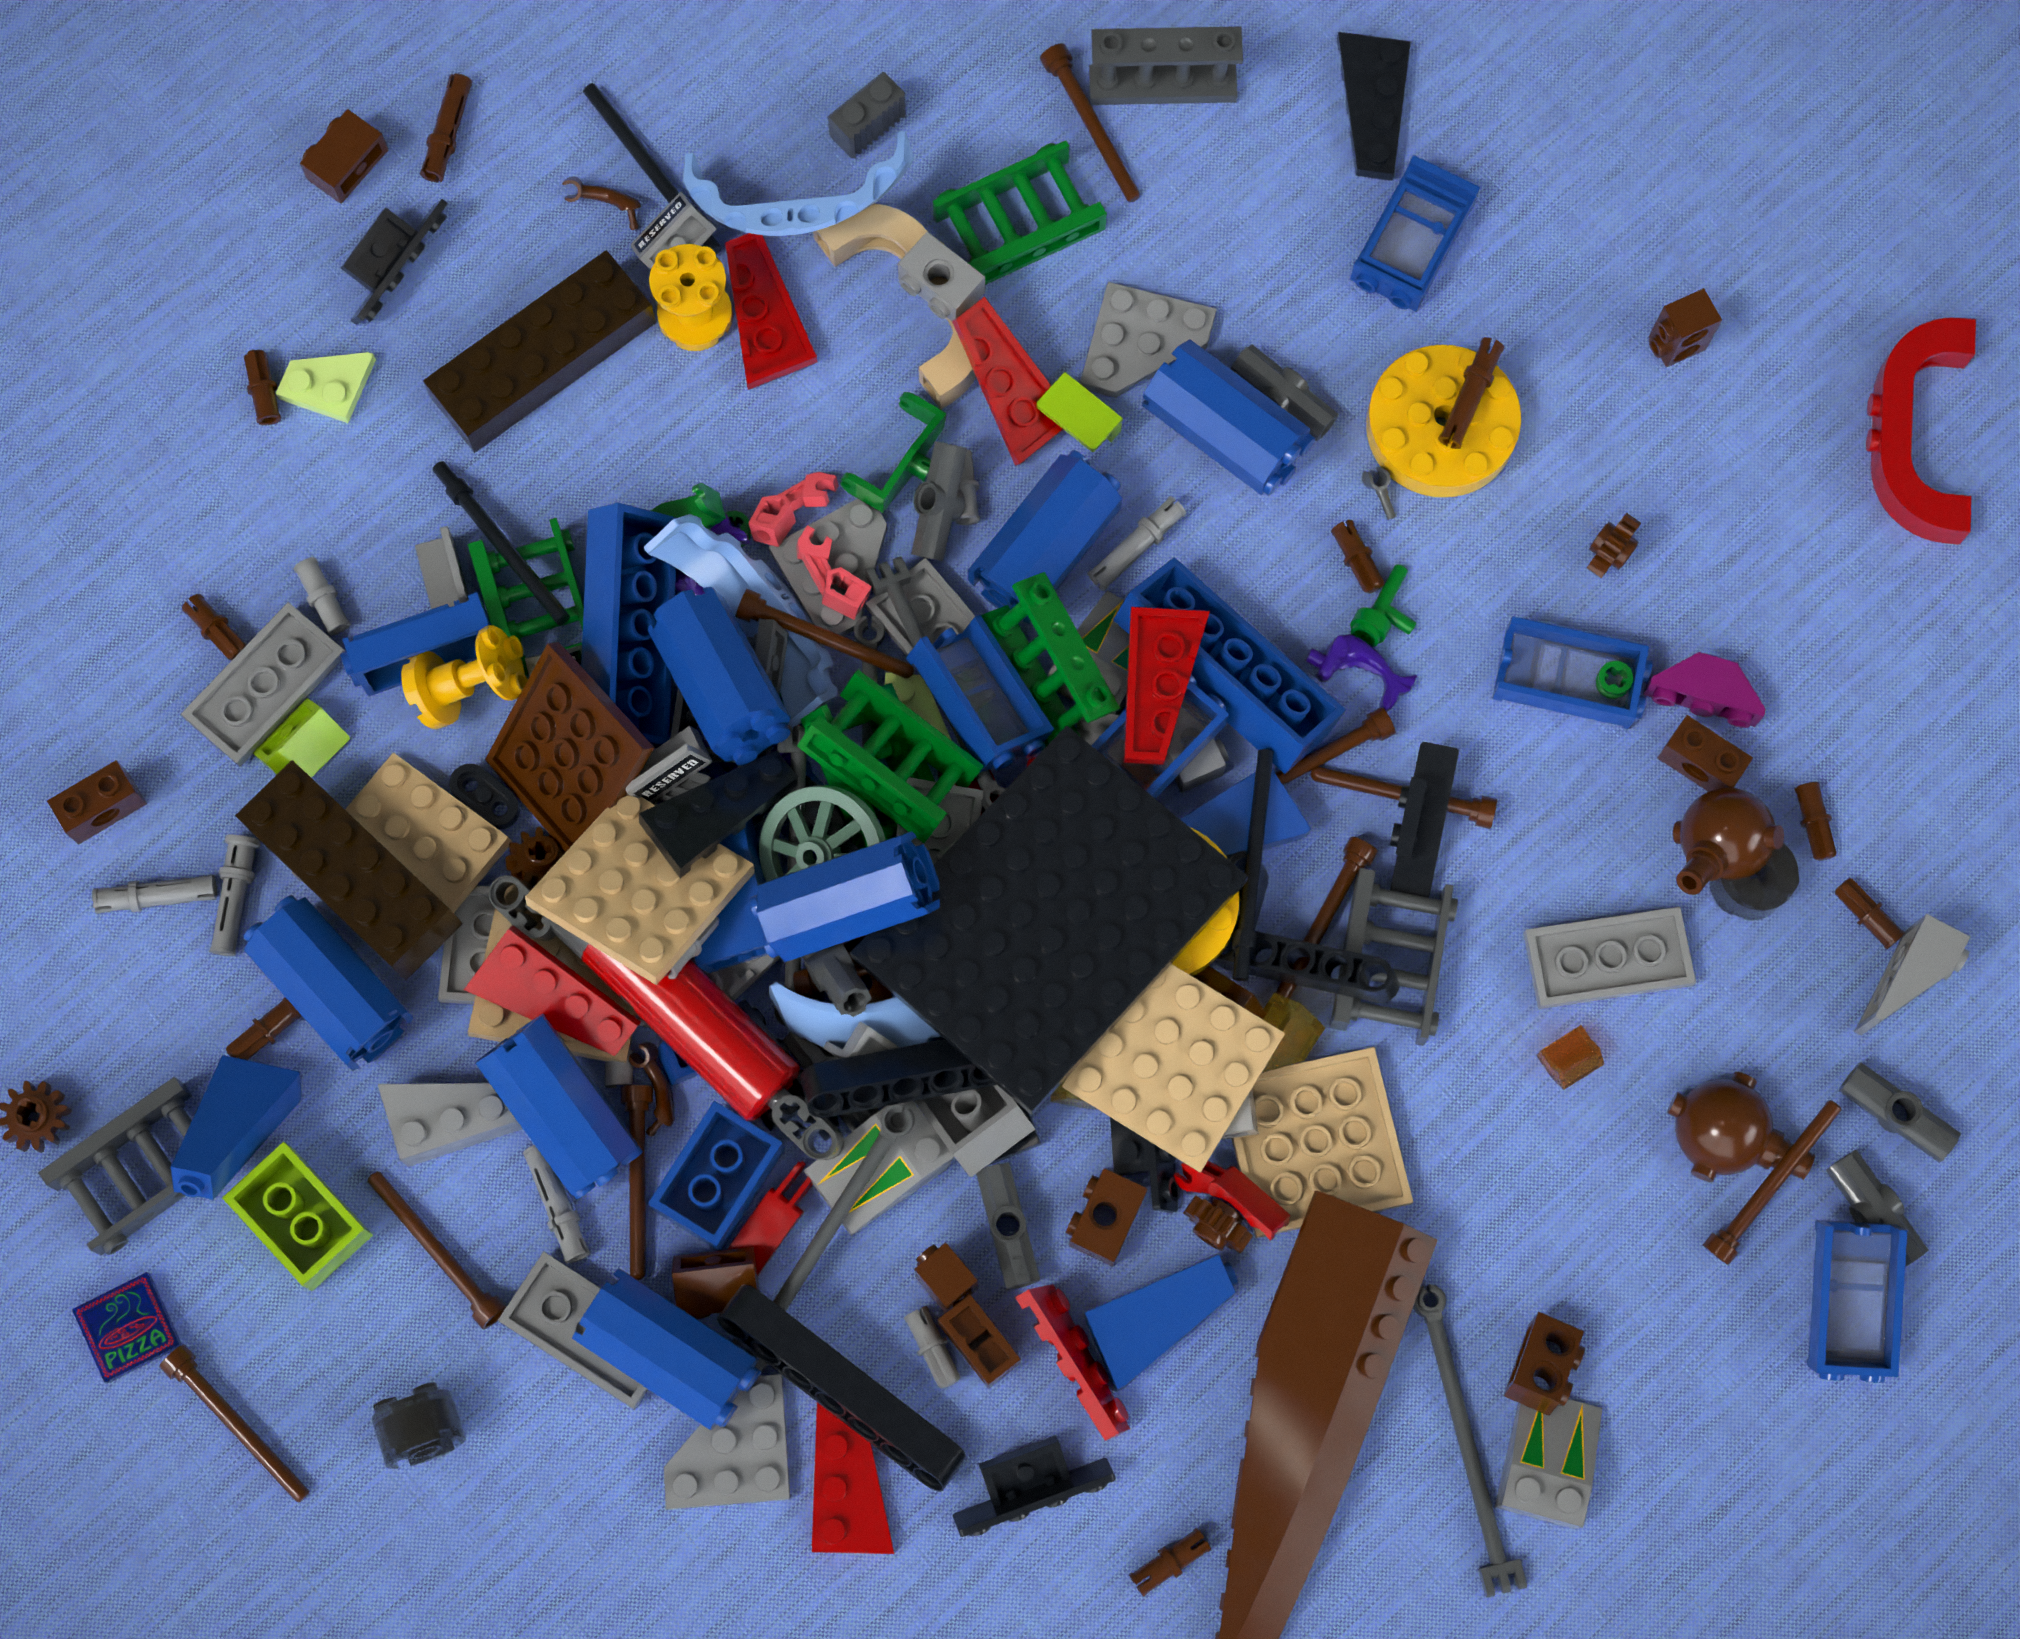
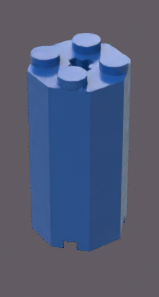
M1191 339L1177 346L1171 353L1177 359L1173 360L1169 365L1164 362L1159 367L1143 393L1145 400L1142 402V406L1262 496L1265 493L1270 496L1279 484L1283 486L1289 481L1297 468L1293 465V462L1298 455L1303 456L1314 443L1315 437L1309 434L1310 428Z
M1072 450L1068 456L1060 454L968 569V581L974 587L980 582L985 588L981 595L997 609L1005 605L1012 609L1020 601L1012 585L1042 572L1046 573L1056 591L1120 511L1122 497L1117 492L1121 487L1119 481L1107 472L1101 474L1089 466L1090 462L1080 452ZM1027 615L1023 619V622L1030 624L1031 620Z
M713 587L702 588L705 592L702 595H695L693 590L682 591L656 609L654 618L657 621L656 625L653 626L650 623L647 631L712 751L725 762L735 760L738 766H743L754 761L759 753L771 745L783 742L789 737L791 731L788 728L791 717L725 598Z
M913 831L758 885L757 895L750 897V908L755 918L761 923L765 934L763 942L767 954L771 958L780 956L784 962L939 909L940 899L932 901V892L939 890V879L929 851L923 844L915 846L911 840L917 838Z
M293 895L287 896L277 904L274 909L275 913L264 923L257 922L245 932L243 938L248 943L244 951L345 1065L352 1071L360 1068L356 1061L364 1058L367 1063H370L399 1040L405 1032L400 1027V1024L403 1020L410 1024L414 1017L306 897L297 900Z
M544 1014L525 1024L515 1034L497 1044L475 1063L566 1189L576 1200L596 1186L594 1181L600 1187L619 1173L616 1169L620 1165L619 1163L625 1166L643 1152Z
M618 1268L613 1274L619 1278L618 1282L614 1286L609 1282L603 1285L579 1322L580 1325L586 1328L584 1333L575 1331L572 1339L707 1429L713 1430L716 1425L725 1428L738 1409V1406L733 1401L741 1390L748 1392L761 1373L759 1369L755 1368L758 1359Z

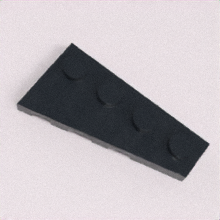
M1338 32L1337 46L1340 51L1341 74L1345 87V103L1347 114L1349 115L1350 139L1356 176L1393 180L1411 41Z
M776 750L640 812L639 824L679 878H682L691 871L693 863L701 857L706 859L717 850V845L730 834L733 836L738 834L746 827V822L756 814L762 815L797 787L798 776Z

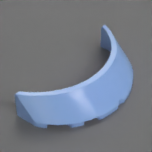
M899 131L897 135V148L893 157L872 166L867 173L864 185L858 191L847 195L739 206L727 205L722 202L721 194L715 183L704 180L694 153L685 154L683 182L695 203L709 216L728 227L757 235H795L832 226L870 207L901 180L914 161V156L906 131Z
M688 514L675 518L643 547L649 555L674 566L703 588L713 587L725 598L734 616L745 590L750 589L761 594L760 598L767 601L766 605L812 623L800 602L761 559L752 560L742 550L741 542L730 534L717 535L705 528L700 517ZM736 618L749 637H754L758 633L759 622L751 620L748 623ZM786 630L789 635L780 693L784 706L791 717L788 725L793 730L794 726L801 724L800 719L833 700L837 696V687L831 684L828 668L833 665L828 650L823 649L813 640Z
M777 982L769 986V997L787 1029L799 1038H804L821 1047H824L828 1041L843 1049L859 1022L868 1025L899 1048L926 1043L930 1038L941 1036L897 997L869 1003L866 1005L864 1012L852 1017L848 1014L841 1015L834 1004L820 1002L799 995Z

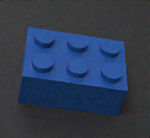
M713 1101L653 1194L648 1205L653 1211L717 1251L722 1250L784 1153V1145L775 1137L746 1121L718 1102Z

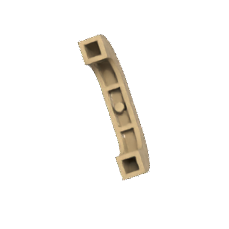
M874 203L848 219L813 231L814 240L834 267H836L853 255L866 250H883L902 259L928 231L909 214L891 206ZM935 277L930 282L935 285H943L948 280L944 277ZM947 317L945 319L953 331L948 345L938 355L919 366V382L941 410L961 397L976 379L955 327Z

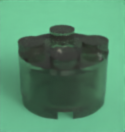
M1784 843L1780 849H1774L1769 861L1756 873L1759 880L1757 878L1750 879L1748 876L1741 879L1720 878L1718 881H1710V890L1718 906L1728 914H1734L1744 918V920H1760L1772 915L1792 896L1799 884L1798 865L1791 850Z
M430 1382L412 1390L413 1395L400 1400H397L396 1397L386 1398L373 1405L375 1414L371 1417V1421L387 1468L397 1469L399 1468L397 1461L405 1459L409 1460L410 1466L431 1461L455 1449L453 1441L456 1439L461 1444L466 1441L450 1390L438 1389L436 1382Z

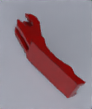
M798 1161L776 1190L773 1187L769 1189L728 1247V1249L754 1247L758 1276L804 1213L797 1204L813 1186L809 1177L806 1178L790 1200L783 1196L805 1168L806 1163L803 1161Z
M1208 1161L1200 1173L1183 1162L1180 1165L1182 1166L1184 1176L1177 1172L1174 1173L1175 1182L1181 1189L1188 1192L1206 1193L1213 1197L1224 1199L1243 1215L1250 1226L1260 1229L1270 1241L1274 1238L1277 1231L1289 1224L1291 1215L1234 1166H1230L1225 1170Z

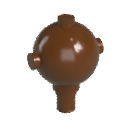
M1719 788L1701 795L1689 806L1682 821H1677L1673 827L1674 842L1681 844L1687 862L1676 877L1677 885L1683 892L1696 895L1701 892L1709 881L1735 882L1751 877L1767 864L1774 849L1782 847L1784 842L1783 828L1780 825H1775L1768 807L1758 797L1745 790Z
M1734 1072L1732 1079L1710 1080L1698 1085L1687 1095L1676 1092L1667 1113L1676 1117V1138L1682 1152L1694 1164L1691 1174L1707 1182H1713L1717 1174L1732 1175L1750 1169L1755 1164L1765 1169L1775 1168L1793 1145L1790 1143V1140L1784 1138L1785 1134L1773 1128L1770 1110L1762 1096L1754 1090L1757 1081L1753 1077L1741 1072ZM1808 1152L1791 1174L1804 1180L1813 1165L1815 1154Z

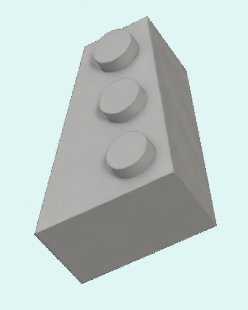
M490 1083L378 1084L399 1159L408 1167L523 1129Z

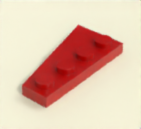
M748 233L725 242L748 390L818 363L814 349L763 235Z
M983 297L954 319L952 323L1015 466H1017L1063 429L1037 409V401L1051 387L1050 383L988 300Z
M1131 607L1124 763L1164 765L1210 611Z
M514 925L506 931L464 988L469 993L531 1020L544 1014L556 1031L613 1056L618 1054L641 1023L639 1019Z
M1054 1284L1028 1289L1016 1296L1015 1299L1022 1310L1030 1306L1037 1317L1038 1323L1034 1325V1329L1041 1340H1047L1059 1352L1057 1353L1056 1364L1064 1377L1066 1376L1071 1382H1078L1081 1388L1076 1391L1077 1397L1103 1439L1107 1441L1129 1430L1130 1427L1126 1421L1129 1418L1127 1410L1118 1398L1114 1399L1108 1388L1109 1378L1101 1363L1095 1362L1087 1348L1090 1346L1089 1339L1082 1327L1075 1325L1068 1312L1070 1304L1063 1291L1056 1289Z
M817 1402L812 1553L895 1554L871 1443Z

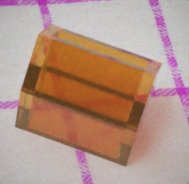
M1582 1025L1540 1050L1536 1055L1551 1078L1563 1090L1605 1064L1600 1048L1590 1039Z

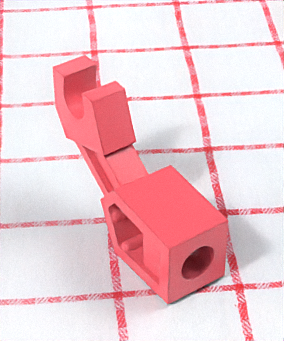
M823 472L807 474L803 481L778 495L762 497L748 523L753 541L779 547L796 522L793 511L802 506H827L830 501L827 491L823 490L836 492L839 487L837 477Z
M807 525L797 541V559L804 562L822 595V604L855 620L866 603L872 586L842 567L831 569L828 560L832 539L826 536L823 544H812L810 539L813 537L815 529ZM837 584L839 588L845 589V594L842 595L836 592L835 589H831V585Z

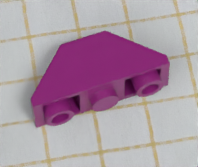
M1698 652L1654 675L1643 692V695L1652 697L1653 702L1659 705H1680L1690 708V712L1697 716L1712 717L1715 715L1728 719L1727 722L1740 728L1755 727L1764 717L1766 710L1737 662Z

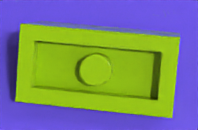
M1066 372L1037 401V409L1091 452H1095L1106 439L1112 442L1121 432L1123 418Z
M306 698L253 754L276 775L293 760L312 778L349 741L350 737L320 706Z

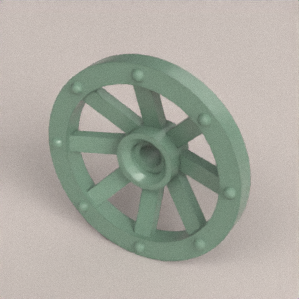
M815 785L786 795L768 814L760 835L759 857L766 882L784 876L778 852L796 858L797 864L785 874L787 875L846 854L841 853L840 845L860 831H863L867 846L886 840L878 819L860 798L839 787ZM809 801H821L811 835L799 806ZM834 805H837L848 812L854 820L830 836L827 835ZM787 817L791 822L799 844L779 838L780 831ZM813 851L817 855V861L813 857Z

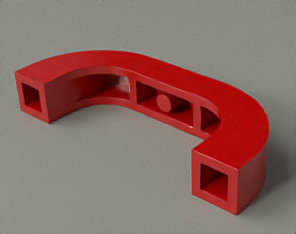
M1941 318L1923 323L1908 332L1895 345L1882 364L1876 377L1874 392L1870 394L1867 404V414L1872 416V429H1869L1867 434L1866 450L1871 452V476L1876 495L1886 512L1900 526L1916 536L1933 542L1960 545L1971 532L1972 496L1938 492L1927 486L1914 470L1911 456L1914 377L1916 373L1929 367L1964 369L1975 355L1976 319Z

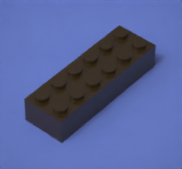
M605 250L423 380V383L432 401L475 453L654 325L656 320L651 303L610 253Z
M293 760L235 815L405 981L463 924L450 908Z

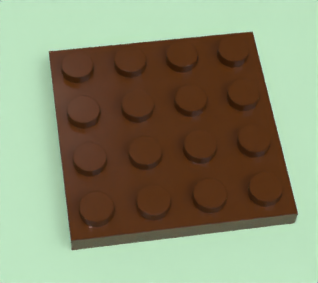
M553 642L547 643L485 760L566 852L607 807L609 809L617 805L619 799L628 795L625 788L632 780L639 776L655 747L561 643Z

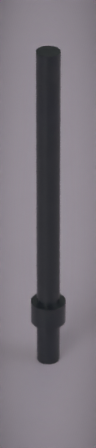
M591 83L587 85L583 90L585 96L667 202L670 203L679 194L678 190L596 84ZM712 235L701 245L713 249L715 254L721 250V246Z
M444 461L435 464L433 472L446 487L445 492L455 505H461L556 624L561 626L567 623L570 619L568 612L473 497V490L462 478H458Z
M1268 749L1258 750L1244 870L1248 880L1242 888L1238 930L1233 932L1232 948L1235 949L1232 979L1236 981H1248L1251 952L1256 950L1257 933L1254 932L1274 754L1273 751Z

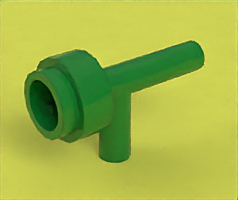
M1399 564L1394 566L1372 608H1359L1350 623L1351 635L1360 638L1372 647L1384 642L1392 627L1391 624L1407 635L1411 633L1416 625V621L1391 606L1408 573L1404 566Z

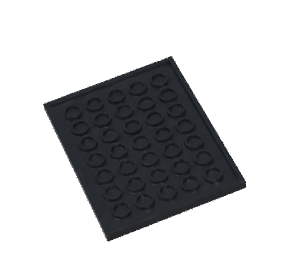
M1066 726L934 864L939 879V890L932 892V901L940 899V908L929 914L867 934L850 952L852 959L1026 1111L1033 1115L1248 880V876L1070 727Z

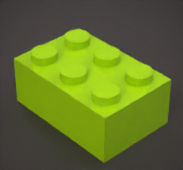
M284 1141L222 1197L294 1278L310 1291L315 1290L373 1236L306 1161Z

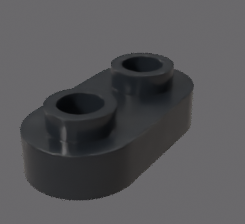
M464 764L452 773L449 782L451 792L456 799L497 829L508 828L517 821L520 815V805L517 798L483 768L476 764ZM470 781L478 783L477 789L473 792L465 791V786ZM499 805L507 806V812L502 816L494 814L495 808Z

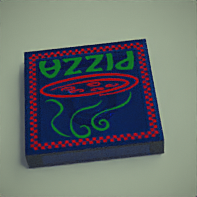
M148 1272L72 1309L102 1379L107 1384L172 1352L182 1345L153 1278Z

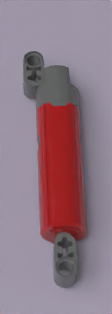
M504 875L492 882L488 893L490 902L512 925L528 937L540 941L552 940L557 936L616 995L622 998L628 1005H631L634 1008V1012L746 1121L758 1119L765 1111L771 1108L774 1123L807 1156L816 1160H829L840 1154L843 1149L844 1138L839 1128L828 1118H818L811 1115L808 1111L805 1097L792 1095L788 1091L793 1081L799 1075V1064L691 960L685 964L675 979L668 978L670 970L666 977H663L655 985L545 916L541 919L544 927L542 929L535 928L538 924L531 915L524 912L529 909L534 914H541L526 905L525 896L533 887L525 880ZM515 884L519 891L518 898L513 904L507 905L504 898L505 891L508 887ZM788 1106H800L801 1108L797 1112L798 1116L804 1122L813 1123L815 1119L816 1123L806 1128L799 1121H788L787 1119L790 1116V1112L787 1110ZM821 1130L828 1132L832 1140L831 1147L825 1153H820L814 1147V1137Z

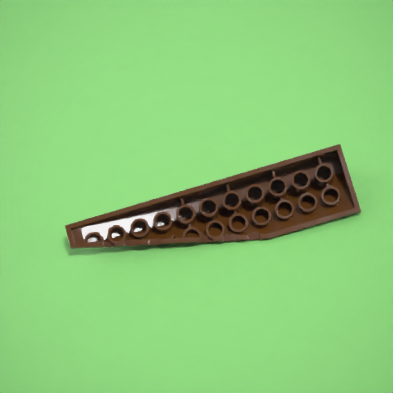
M1314 1191L1257 1341L1255 1357L1258 1358L1256 1378H1252L1250 1395L1253 1396L1250 1420H1246L1244 1437H1247L1245 1456L1240 1460L1231 1523V1529H1234L1232 1548L1227 1550L1225 1567L1229 1569L1225 1593H1221L1219 1609L1223 1611L1220 1631L1216 1632L1215 1639H1279L1320 1550L1353 1470L1438 1241L1404 1223L1320 1191Z

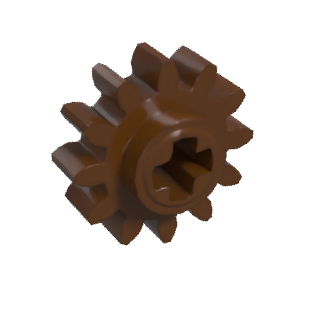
M1626 513L1617 526L1611 522L1605 524L1590 545L1589 550L1596 555L1587 566V569L1602 578L1611 565L1618 570L1622 568L1638 546L1639 542L1632 538V536L1641 525V522Z
M537 827L534 837H530L529 834L522 831L521 844L517 842L509 843L510 855L506 857L507 870L511 871V876L523 879L533 887L566 852L550 834L549 836H544L542 828Z
M24 1081L23 1093L20 1094L13 1089H9L8 1094L12 1098V1102L10 1104L0 1103V1109L7 1113L6 1117L0 1118V1127L9 1129L2 1138L8 1143L17 1141L16 1147L22 1152H26L31 1144L36 1151L42 1153L45 1150V1140L58 1145L60 1140L55 1134L58 1129L62 1131L70 1129L68 1124L61 1121V1117L70 1114L72 1109L65 1105H58L63 1101L65 1095L59 1090L51 1092V1085L47 1082L42 1081L36 1090L31 1082ZM31 1112L40 1113L37 1122L28 1120Z
M1195 1195L1183 1212L1184 1215L1189 1217V1221L1195 1224L1192 1231L1202 1241L1217 1250L1222 1251L1226 1246L1231 1250L1234 1249L1241 1253L1253 1237L1247 1231L1248 1229L1241 1225L1244 1218L1234 1208L1219 1199L1214 1198L1210 1203L1206 1199L1202 1200Z

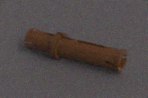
M458 73L450 74L433 133L428 135L426 141L428 146L427 154L420 170V175L428 181L435 183L443 181L450 155L454 154L456 150V133L473 84L472 80L465 75Z
M1484 337L1481 339L1472 365L1467 366L1464 371L1463 377L1465 381L1442 433L1438 437L1439 442L1447 446L1452 434L1455 433L1452 438V449H1460L1462 447V442L1486 388L1492 385L1494 380L1492 373L1501 353L1504 351V345L1495 340L1491 352L1488 353L1492 338Z

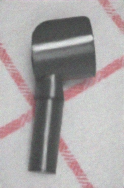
M1376 467L1379 479L1374 484L1370 472L1364 471L1362 473L1363 484L1368 488L1375 489L1387 520L1395 518L1396 514L1387 490L1391 480L1389 472L1384 468Z

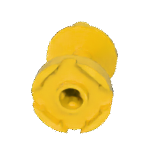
M682 244L660 251L655 257V263L650 271L649 285L654 299L658 302L657 318L662 333L666 338L668 337L671 341L675 342L676 346L684 350L701 351L713 347L719 342L718 339L726 331H729L733 320L731 301L725 291L726 274L722 262L716 257L713 249L707 246Z
M487 625L478 631L475 641L477 660L467 664L460 659L445 663L441 657L431 651L409 657L410 662L402 667L401 681L409 706L417 704L422 712L421 715L416 717L428 728L436 730L453 724L458 720L461 711V699L473 695L475 685L485 681L502 699L507 701L517 699L528 681L521 661L524 651L520 640L514 635L508 637L503 630L494 625Z

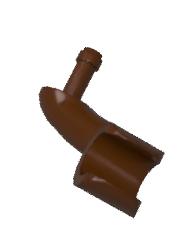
M568 177L563 181L562 185L574 184L578 189V194L566 196L564 198L566 201L574 202L582 197L614 205L621 211L627 210L630 223L629 228L631 230L638 229L635 209L642 206L637 199L615 189L584 185L577 177Z
M642 1042L639 1044V1048L645 1052L646 1059L644 1060L637 1053H632L629 1055V1062L636 1068L643 1067L655 1091L656 1107L654 1115L657 1120L646 1129V1134L652 1137L663 1124L669 1127L673 1125L675 1120L674 1103L670 1084L656 1062L658 1058L657 1047L651 1042Z

